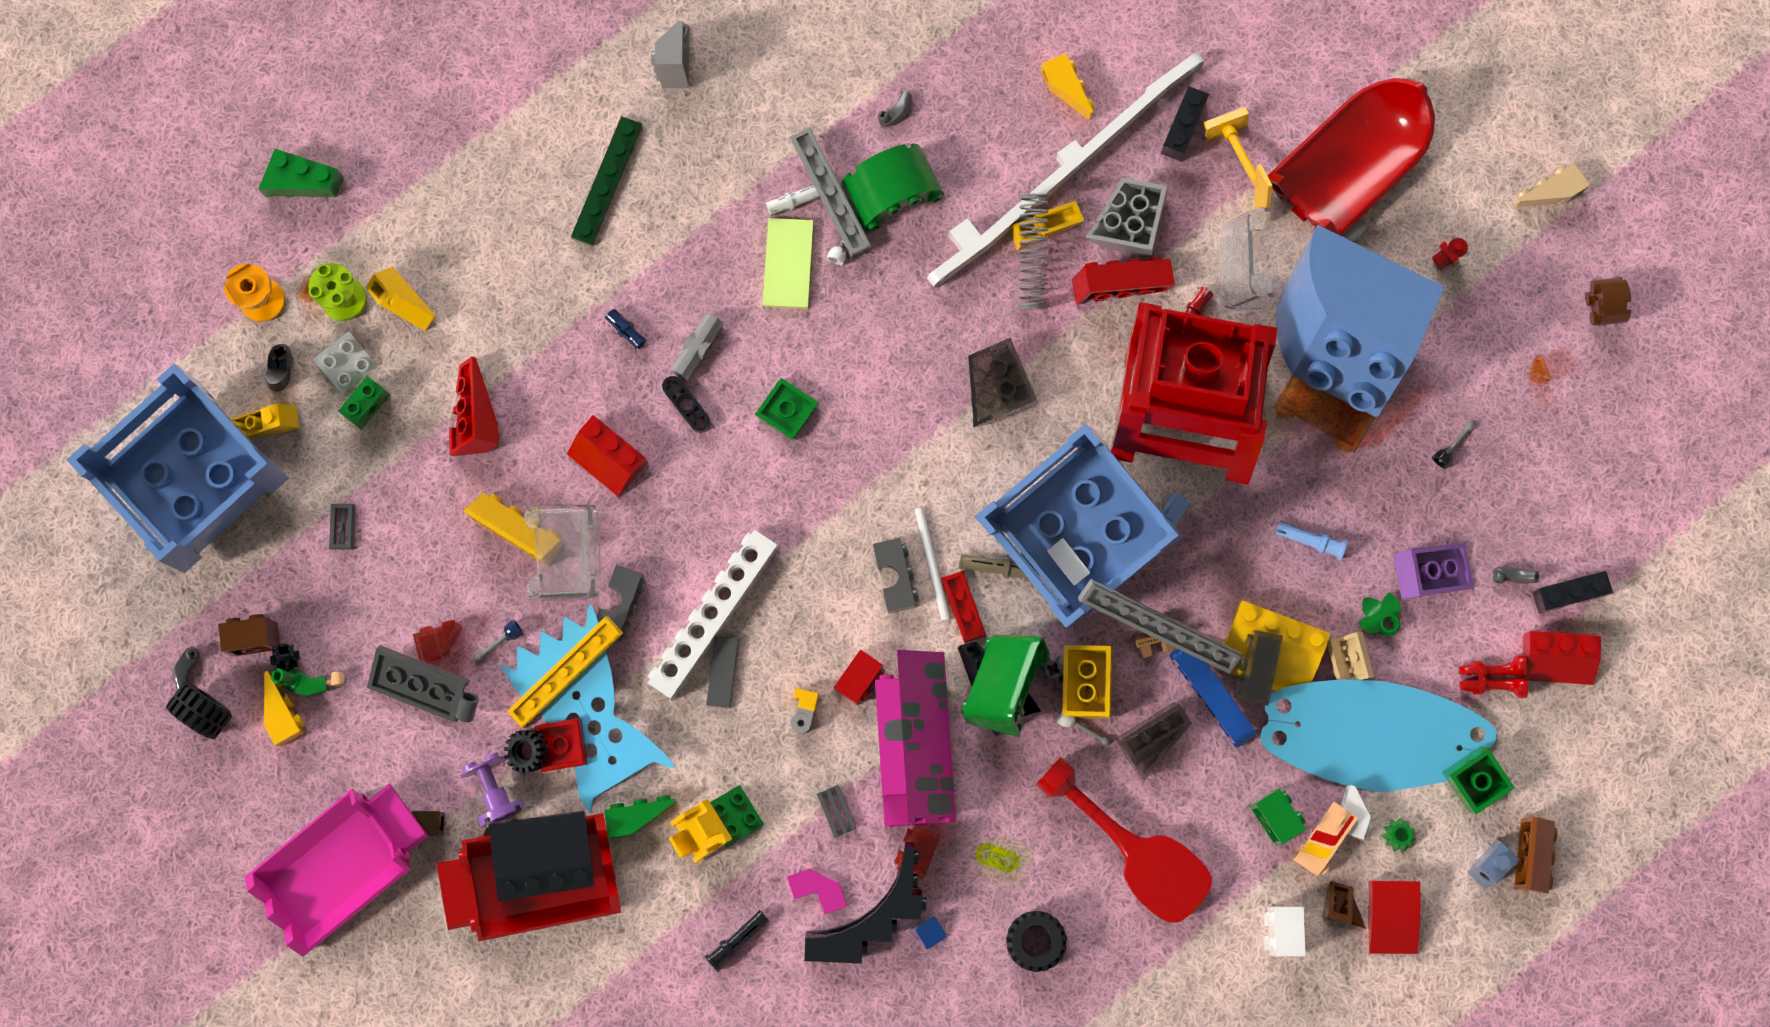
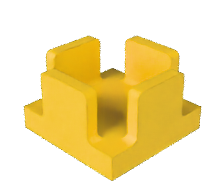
M708 799L683 812L670 822L672 827L676 825L679 833L671 836L669 841L680 858L693 853L695 856L692 859L694 863H699L732 840V837Z

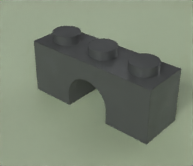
M900 538L874 543L873 548L878 569L892 568L899 576L894 586L883 589L888 614L915 608V602H918L919 599L916 588H911L910 580L914 579L911 565L906 566L905 557H909L906 543L901 544Z
M619 565L615 566L608 587L621 594V605L613 611L600 608L597 614L598 623L605 616H609L623 632L617 641H621L622 637L626 638L630 629V624H627L630 615L634 616L638 608V603L635 602L638 593L642 594L646 586L642 573Z

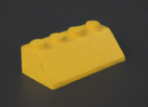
M482 493L465 508L463 512L472 520L548 567L563 545L562 541L559 540L561 536L551 529H548L547 532L541 529L540 522L532 517H529L527 520L520 516L522 511L512 505L507 508L501 504L503 500L493 493L490 496Z

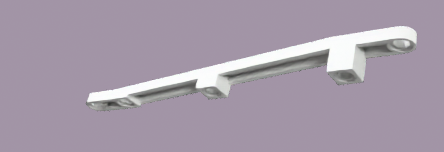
M1198 52L1194 53L1148 86L1145 94L1083 148L1074 140L1057 153L1056 160L1061 167L1031 193L1048 194L1050 196L1169 90L1200 69L1205 60ZM1020 201L982 235H980L968 218L949 231V238L959 249V252L932 271L927 277L928 281L934 288L941 285L990 249L1009 232L1013 224L1024 219L1019 217V215L1032 212L1019 208L1021 205L1039 202ZM1038 205L1025 206V208L1035 209Z

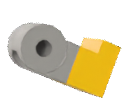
M795 688L793 697L799 699L796 714L791 719V727L796 733L805 734L812 727L819 694Z

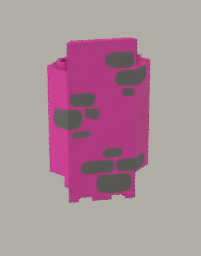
M897 650L899 678L894 679V675H881L880 680H875L884 826L900 827L956 822L944 652Z

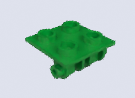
M740 785L710 802L732 837V840L725 844L726 847L732 846L738 840L765 825Z

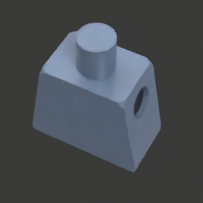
M1496 839L1467 872L1480 885L1487 888L1497 884L1518 862L1519 858L1501 841Z

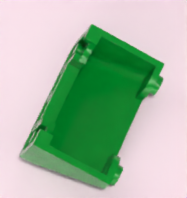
M994 634L986 641V652L969 697L962 704L961 713L964 714V719L968 724L1019 737L1023 726L1018 724L1020 716H1023L1025 713L1023 705L1037 669H1041V663H1047L1050 653L1044 638L1028 635Z

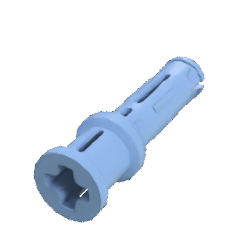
M1282 521L1279 522L1275 535L1314 547L1320 554L1324 552L1336 556L1340 561L1348 543L1347 540L1342 542L1329 537V534L1326 533L1321 536Z

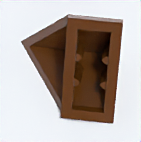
M1330 881L1322 917L1366 929L1353 897V887Z

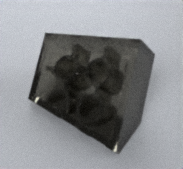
M1011 337L968 355L973 428L996 423L1039 405Z

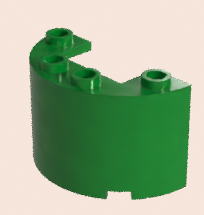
M912 143L911 147L907 148L903 144L884 150L857 165L856 172L853 175L848 173L841 181V187L854 213L857 215L863 231L869 230L872 232L879 229L881 223L884 222L883 216L887 214L894 215L908 204L913 206L922 200L924 203L929 201L930 203H935L942 199L944 192L920 145Z

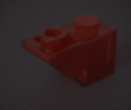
M449 620L441 623V627L434 629L433 626L420 628L419 633L413 634L419 660L427 663L446 658L463 631V625L455 622V620Z

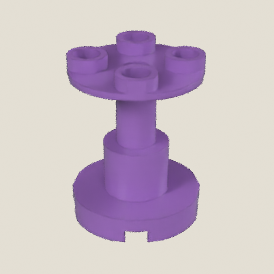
M498 753L485 757L486 761L478 765L476 762H472L463 766V773L460 774L461 778L478 774L486 793L482 796L488 812L478 818L481 828L486 827V822H490V824L500 823L515 816L514 811L519 808L521 812L526 809L522 800L510 802L504 787H498L491 767L505 760L504 756L500 757Z

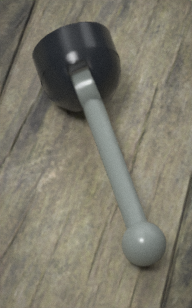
M1467 422L1465 429L1448 449L1438 450L1432 456V460L1441 468L1447 469L1453 461L1451 452L1464 436L1474 429V423Z

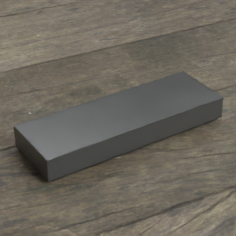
M715 636L707 706L730 708L738 638Z

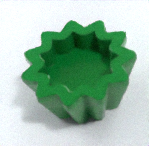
M1401 818L1397 822L1390 820V826H1384L1386 833L1382 835L1387 840L1386 846H1392L1393 851L1399 849L1402 852L1405 851L1406 847L1412 848L1411 842L1415 841L1416 837L1413 835L1415 829L1410 828V822H1403Z

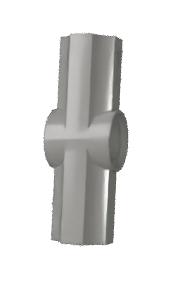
M706 313L695 332H692L686 339L682 348L683 351L671 371L682 379L689 381L700 361L705 360L706 352L711 350L712 342L724 323L716 316Z

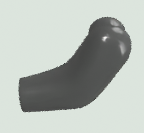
M901 92L894 107L886 112L881 111L878 114L879 124L883 127H889L904 119L909 113L912 95L908 92Z
M1496 567L1492 571L1494 574L1493 581L1498 584H1503L1505 579L1518 584L1537 583L1539 581V572L1534 570Z
M194 647L187 648L173 668L177 690L183 682L188 683V671L200 657L199 651Z

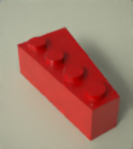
M1153 257L1148 261H1141V259L1135 258L1124 263H1120L1119 260L1109 261L1106 264L1098 265V262L1087 263L1072 278L1076 305L1084 304L1086 299L1094 298L1095 302H1100L1111 298L1113 295H1116L1117 299L1130 297L1136 291L1138 296L1169 291L1175 285L1171 259Z

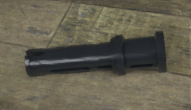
M758 910L727 941L725 939L719 942L720 945L710 955L706 954L704 957L717 972H720V967L730 958H735L736 951L769 920Z

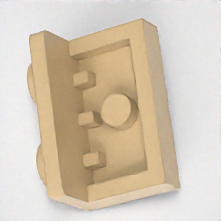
M1362 631L1328 640V652L1331 656L1334 676L1337 680H1365L1374 677Z

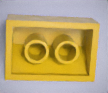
M1064 645L1062 716L1112 719L1114 657L1112 646Z

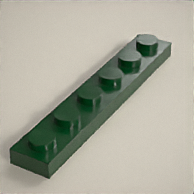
M621 116L572 232V239L593 246L642 129V123Z

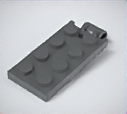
M382 645L376 648L367 685L368 689L452 722L458 720L472 722L479 701L477 695L464 692V688L468 686L470 680Z

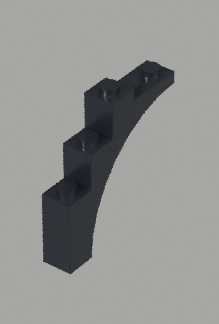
M905 842L903 860L897 877L887 894L875 907L860 918L845 925L826 930L806 931L804 961L862 964V957L867 956L868 941L891 942L892 934H897V919L893 918L921 919V912H926L927 897H922V889H913L918 888V874L913 873L914 865L919 863V850H914L915 842Z

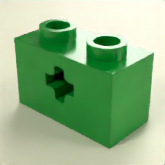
M366 376L338 412L362 430L390 394Z

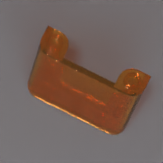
M1292 374L1273 407L1276 409V414L1285 419L1296 416L1334 437L1338 443L1337 447L1347 453L1349 451L1355 453L1376 418L1367 412L1354 409L1349 403L1323 390H1316L1310 387L1306 382L1294 377Z

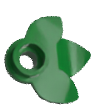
M1388 593L1382 602L1372 598L1363 599L1362 609L1366 617L1358 622L1360 627L1371 634L1380 632L1384 636L1395 635L1400 629V620L1398 618L1400 604L1397 598L1392 593ZM1385 621H1390L1392 623L1391 629L1385 628Z

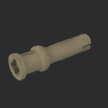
M961 554L959 569L1002 574V577L1007 579L1009 577H1016L1028 581L1027 576L1011 558H1005L1003 561Z

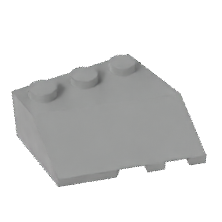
M677 21L655 42V51H651V64L654 67V73H656V80L660 81L662 88H689V25L683 21Z

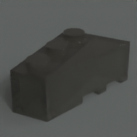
M1252 630L1251 634H1247L1245 640L1247 652L1246 656L1242 657L1241 675L1236 683L1235 699L1268 706L1283 636L1258 630Z
M1173 702L1121 734L1115 740L1138 778L1145 781L1149 773L1161 762L1163 756L1175 745L1192 723L1180 703Z

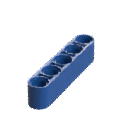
M1179 649L1169 654L1172 661L1175 660L1179 665L1177 668L1185 679H1189L1193 684L1191 687L1198 697L1203 698L1206 702L1205 706L1211 715L1219 720V726L1227 737L1230 736L1234 741L1233 745L1236 748H1239L1257 735L1253 726L1206 662Z

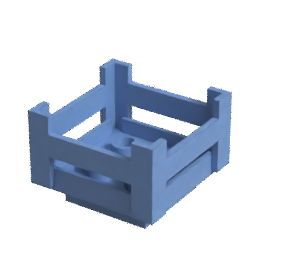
M174 363L157 378L159 383L162 384L92 448L83 444L67 461L83 478L93 484L146 542L144 543L145 547L159 562L186 573L202 558L199 553L267 491L273 494L289 477L275 462L266 457L212 400L214 397L198 380ZM176 394L180 397L112 459L107 457L113 449L172 396ZM112 489H114V490L121 496V498L132 508V510H133V511L143 520V522L154 532V534L164 543L165 547H164V546L153 536V534L142 524V522H141V521L132 513V511L121 501V499L112 491Z
M1084 424L1067 439V443L999 500L991 502L975 516L989 535L995 537L1050 604L1052 612L1066 628L1076 626L1093 612L1092 609L1094 608L1081 603L1078 599V596L1090 579L1116 591L1160 553L1166 552L1184 537L1109 450V446L1095 429L1087 424ZM1076 447L1078 448L1066 459H1064L1059 465H1057L1053 470H1051L1047 475H1045L1041 480H1039L1035 485H1033L1029 490H1027L1016 501H1014L1010 506L1007 507V505L1010 502H1012L1016 497H1018L1022 492H1024L1028 487H1030L1035 481H1037L1041 476H1043L1047 471H1049L1053 466H1055L1071 451H1073ZM1005 533L1017 546L1021 553L1026 557L1030 564L1035 568L1039 575L1044 579L1048 586L1053 590V592L1058 596V598L1062 601L1063 604L1060 603V601L1055 597V595L1046 586L1042 579L1037 575L1033 568L1028 564L1024 557L1019 553V551L1014 547L1010 540L1005 536ZM1062 538L1065 539L1090 572L1075 586L1047 552L1048 549Z

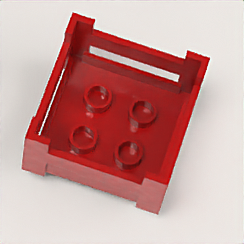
M1139 302L1124 364L1125 371L1117 421L1111 445V452L1120 461L1133 463L1135 452L1228 469L1225 481L1249 485L1265 440L1267 420H1262L1268 366L1276 345L1277 327L1255 323L1254 325L1162 309V306ZM1143 423L1234 440L1237 441L1235 450L1142 433L1141 430Z

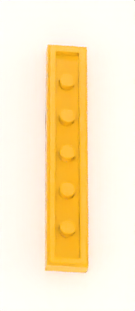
M605 616L507 712L522 729L525 728L603 654L623 632L609 616Z

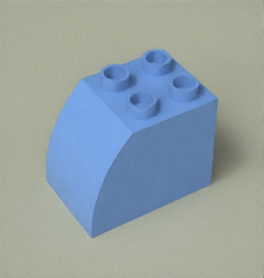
M1317 225L1282 290L1277 306L1276 327L1278 343L1291 374L1306 382L1310 387L1316 390H1323L1349 403L1354 409L1367 412L1378 418L1413 362L1442 295L1444 286Z

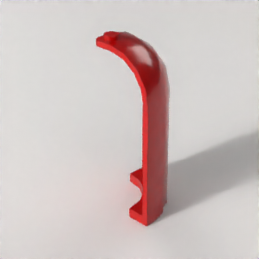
M1392 78L1378 81L1361 89L1341 105L1267 175L1272 184L1273 191L1280 200L1285 198L1294 207L1291 211L1303 222L1307 219L1315 228L1319 225L1342 236L1414 168L1427 152L1435 128V113L1431 99L1427 94V87L1419 81Z

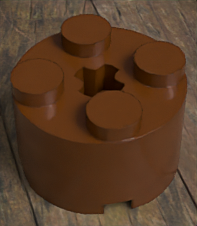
M1623 277L1590 282V292L1585 293V301L1587 306H1591V325L1619 324L1629 321L1631 309L1627 310V302H1631V292L1626 279L1622 280Z

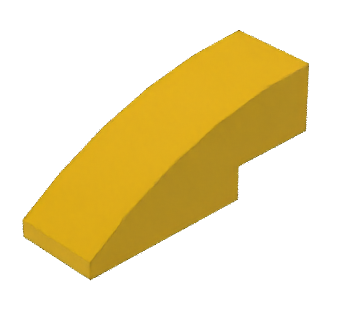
M1073 201L1049 209L1048 213L1035 214L1033 218L1047 219L1048 222L1026 224L1025 226L1047 228L1048 231L1026 233V235L1042 236L1049 239L1083 223L1085 220L1077 202ZM1027 219L1012 225L1009 232L1018 251L1029 247L1020 245V241L1040 239L1020 236V232L1040 229L1020 227L1019 224L1040 220ZM1041 241L1027 242L1026 244H1036Z

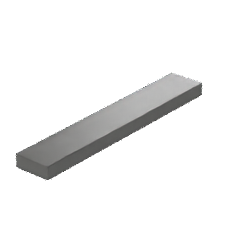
M809 127L790 136V140L850 257L871 248V244L811 128Z

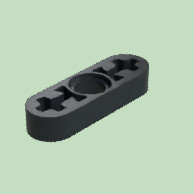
M667 377L662 383L665 395L695 432H706L711 425L708 414L678 377ZM670 382L673 384L678 383L676 387L681 395L676 401L673 399L677 397L673 390L667 391ZM682 400H692V408L687 411L680 408ZM697 408L700 410L696 412L700 419L706 418L704 420L705 426L703 427L700 425L695 426L697 422L693 415H691Z

